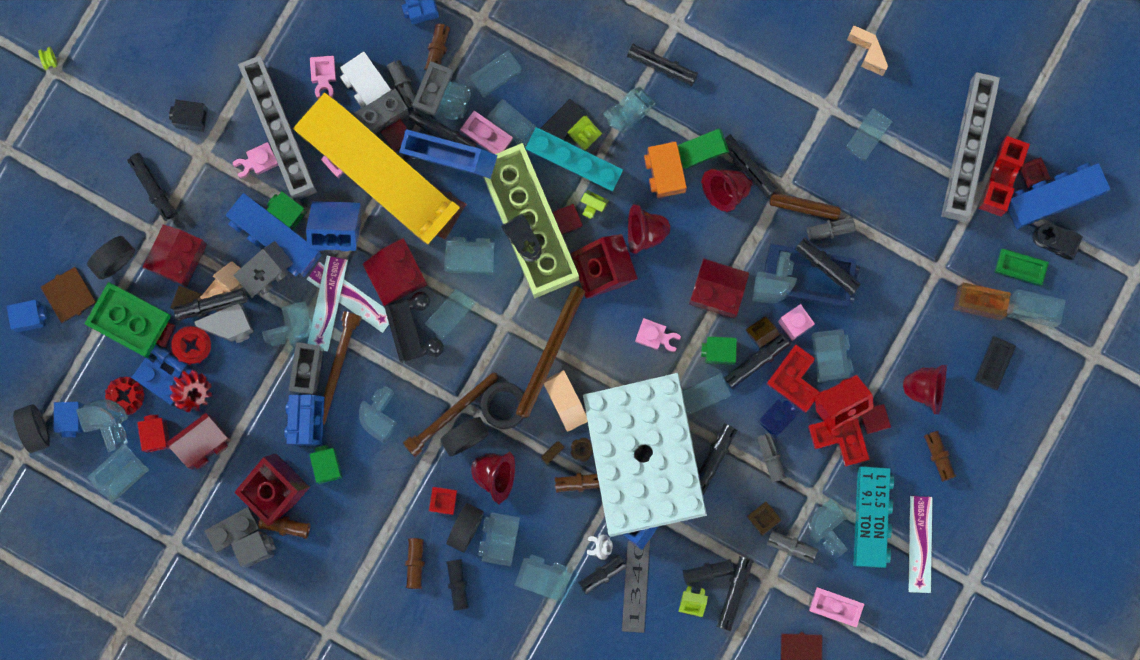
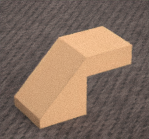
M853 26L847 40L868 49L861 67L883 76L888 65L876 35Z
M563 370L547 378L544 386L566 431L568 432L588 422L587 415L565 371Z

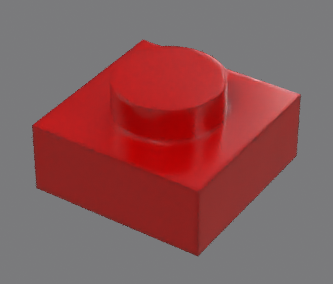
M433 487L429 511L454 515L457 490Z

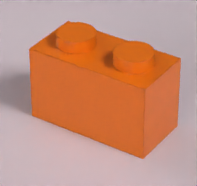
M677 142L648 147V155H644L646 169H651L653 178H649L651 192H656L657 198L685 193L687 187Z

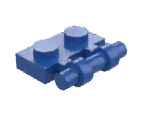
M156 344L151 352L157 356L155 362L153 363L145 358L131 378L173 406L175 401L170 399V395L173 392L169 386L176 385L174 377L180 379L182 371L187 372L189 375L193 369L188 367L187 363L179 362L177 358L171 355L170 350L167 348L162 349ZM165 362L175 369L172 375L161 369Z

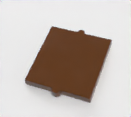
M76 267L61 275L57 274L55 279L40 287L61 323L76 315H82V311L96 304L94 297Z

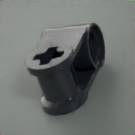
M522 213L501 226L511 244L515 246L525 261L534 262L540 258L542 249L539 241ZM527 245L533 247L534 252L532 254L526 250Z
M1045 223L1039 226L1032 235L1035 245L1068 260H1074L1083 238L1082 235L1053 223ZM1044 231H1047V236L1050 237L1047 240L1044 239L1045 234L1042 233Z

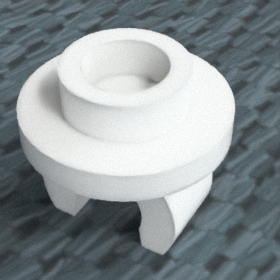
M608 535L588 537V541L596 543V548L593 551L587 550V554L597 556L599 559H606L611 554L613 544Z

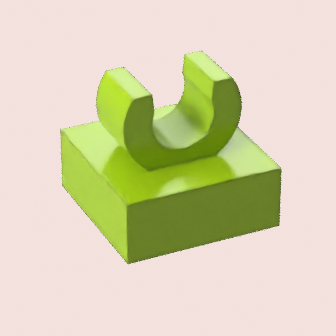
M583 116L567 132L582 150H586L602 134L587 116Z
M587 190L581 199V202L587 204L582 215L591 219L596 210L603 212L606 209L609 200Z
M689 585L686 591L683 592L678 612L703 617L708 596H704L705 590L701 588L700 594L691 593L692 586Z

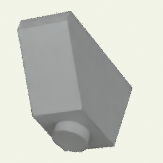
M242 304L233 305L195 321V325L199 329L231 342L236 341V343L249 339V334L254 332Z

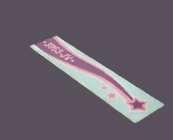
M331 256L326 257L308 344L320 345L324 351L329 349L348 262L346 259Z
M320 262L307 278L308 281L320 288L325 266ZM346 280L343 281L339 303L356 315L362 316V319L383 333L389 325L385 308Z
M910 496L909 592L931 593L932 497Z

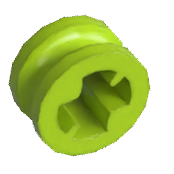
M51 46L47 47L46 51L38 50L45 71L49 70L50 66L58 67Z

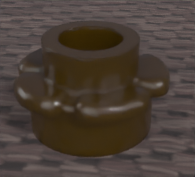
M587 438L576 439L571 444V455L575 460L579 459L581 462H585L594 454L592 444ZM581 447L585 449L584 452L580 451Z

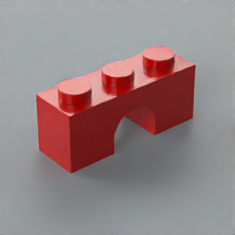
M1009 136L1004 138L1000 144L978 209L998 216H1002L1007 212L1014 192L1013 184L1020 168L1023 166L1029 143Z

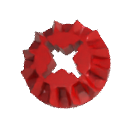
M194 326L184 327L177 331L171 344L173 354L178 358L179 362L182 361L188 365L200 363L208 357L211 349V341L208 334ZM197 338L195 347L198 351L191 349L186 353L187 345L185 342L191 343Z
M119 377L111 381L105 390L107 406L118 415L126 416L135 413L140 409L144 401V391L141 384L131 377ZM118 389L124 392L130 390L127 396L131 403L125 400L118 401L120 398Z

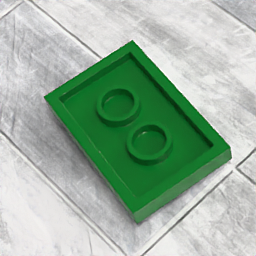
M108 282L84 324L148 358L171 315Z

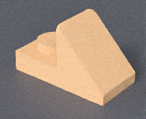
M231 261L213 275L215 280L200 298H208L242 288L243 286L233 276L241 268Z

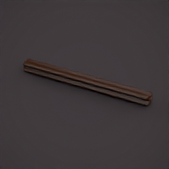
M574 286L571 289L516 410V414L522 418L529 417L585 294V291L580 287Z

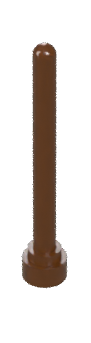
M343 311L341 317L344 328L323 395V425L326 423L352 332L360 325L362 316Z
M491 373L417 437L416 435L412 438L408 437L402 442L403 445L414 457L419 455L424 447L423 444L498 381V374Z

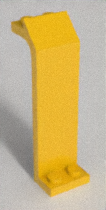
M325 92L293 128L299 136L312 144L425 244L431 242L460 208L453 201L447 199L349 111Z

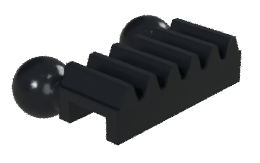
M425 292L415 293L410 300H404L391 306H384L400 363L417 359L424 355L438 357L444 350L443 342L440 339L430 338L424 346H421L411 309L424 311L429 307L430 297Z

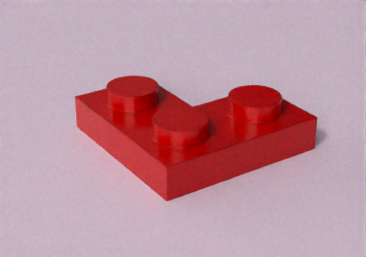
M795 345L767 382V385L806 413L814 403L815 396L820 393L802 379V376L815 358Z
M858 418L833 431L824 421L808 426L814 449L838 443L845 467L870 460Z

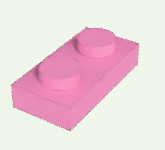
M476 111L472 112L460 129L463 134L493 154L506 150L513 141L512 136Z
M817 587L809 611L857 627L864 604Z

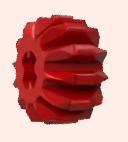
M191 370L189 375L187 372L182 371L181 379L174 377L176 385L169 386L173 392L170 395V399L175 401V406L178 409L183 408L189 413L192 408L195 411H199L201 403L207 405L205 398L212 397V393L208 391L212 387L211 383L206 381L205 375H198L195 370Z

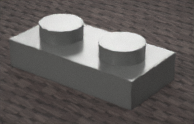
M430 61L412 104L413 108L436 116L453 70Z
M247 507L206 529L204 532L217 553L230 546L231 543L258 531L259 526L251 510Z

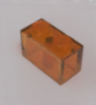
M963 282L957 288L953 310L1002 320L1007 316L1011 293Z

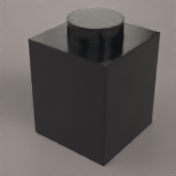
M175 99V105L170 108L169 120H172L171 123L175 128L204 132L208 108L204 103Z

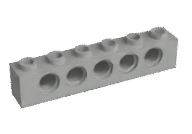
M257 56L238 64L291 197L294 201L317 193L262 57Z
M976 72L971 79L941 217L965 222L970 217L999 85V77Z

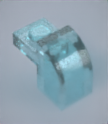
M637 87L631 90L619 104L610 107L603 115L608 119L611 127L624 134L636 125L656 103L641 87Z
M780 252L776 274L757 272L752 301L777 303L790 294L797 278L787 277V275L792 274L794 261H790L791 253Z
M306 301L282 307L286 326L263 331V338L267 344L271 343L272 346H279L285 344L286 339H289L290 345L294 348L296 342L303 343L307 340L312 328V318Z
M387 386L376 390L371 398L373 401L372 405L362 401L359 409V419L362 427L383 444H385L398 424L382 413L395 394Z
M98 400L76 409L83 432L100 429L108 452L115 451L128 443L126 431L121 422L128 419V415L116 402Z
M832 499L827 500L812 514L808 529L813 543H817L823 538L825 549L831 555L835 553L837 556H841L848 549L832 530L847 517Z

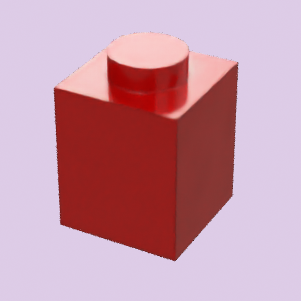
M149 415L144 417V421L137 422L143 452L148 453L170 449L166 444L169 441L166 419L159 418V415Z

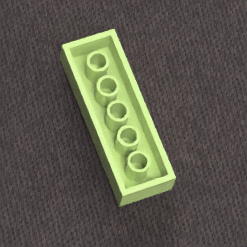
M523 143L495 154L498 156L491 179L483 178L501 221L505 224L522 213L542 249V254L537 261L527 262L520 256L515 246L512 245L534 299L578 281V272ZM530 245L526 246V250L532 254L534 252L533 247Z

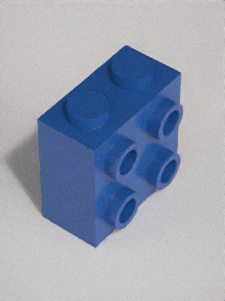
M312 201L306 227L307 249L319 251H356L361 227L360 203Z

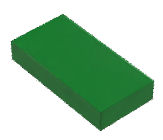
M722 129L714 130L677 145L680 160L685 169L729 152Z
M1002 248L994 272L1042 286L1049 262Z

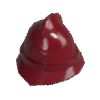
M710 169L704 173L701 180L704 194L709 202L717 209L726 212L734 210L736 205L748 196L753 185L752 180L744 173L724 169Z
M633 204L628 217V243L630 252L637 254L642 249L654 247L664 241L670 233V223L667 218L657 214H649L642 210L639 205Z
M940 365L937 368L924 367L907 375L903 381L905 394L912 400L931 407L933 413L939 415L944 394L947 365Z
M510 451L503 456L486 453L481 457H477L471 465L474 481L491 493L493 501L498 505L507 499L513 486L515 460Z

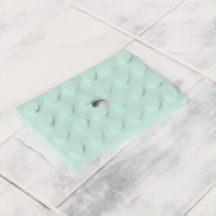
M678 373L583 395L608 535L610 537L707 516ZM641 445H648L653 450L650 460L645 463L638 462L634 456L635 450Z

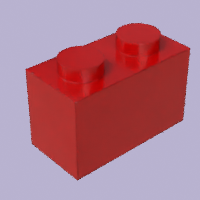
M855 375L849 379L842 380L838 385L828 390H823L815 396L816 412L833 431L872 410L873 394L860 378Z

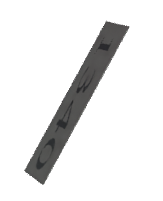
M650 540L642 550L628 541L622 631L644 633Z

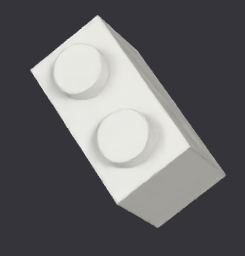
M362 52L340 67L343 73L340 78L348 89L353 87L357 93L354 95V98L361 108L391 91L365 52Z

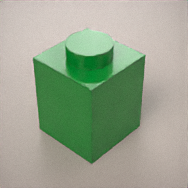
M282 191L279 195L275 194L267 204L269 206L267 211L291 230H294L307 214L301 205Z
M707 337L706 343H701V357H705V364L734 365L736 363L737 338Z
M329 445L315 448V453L309 454L316 483L321 484L343 478L336 449H329Z

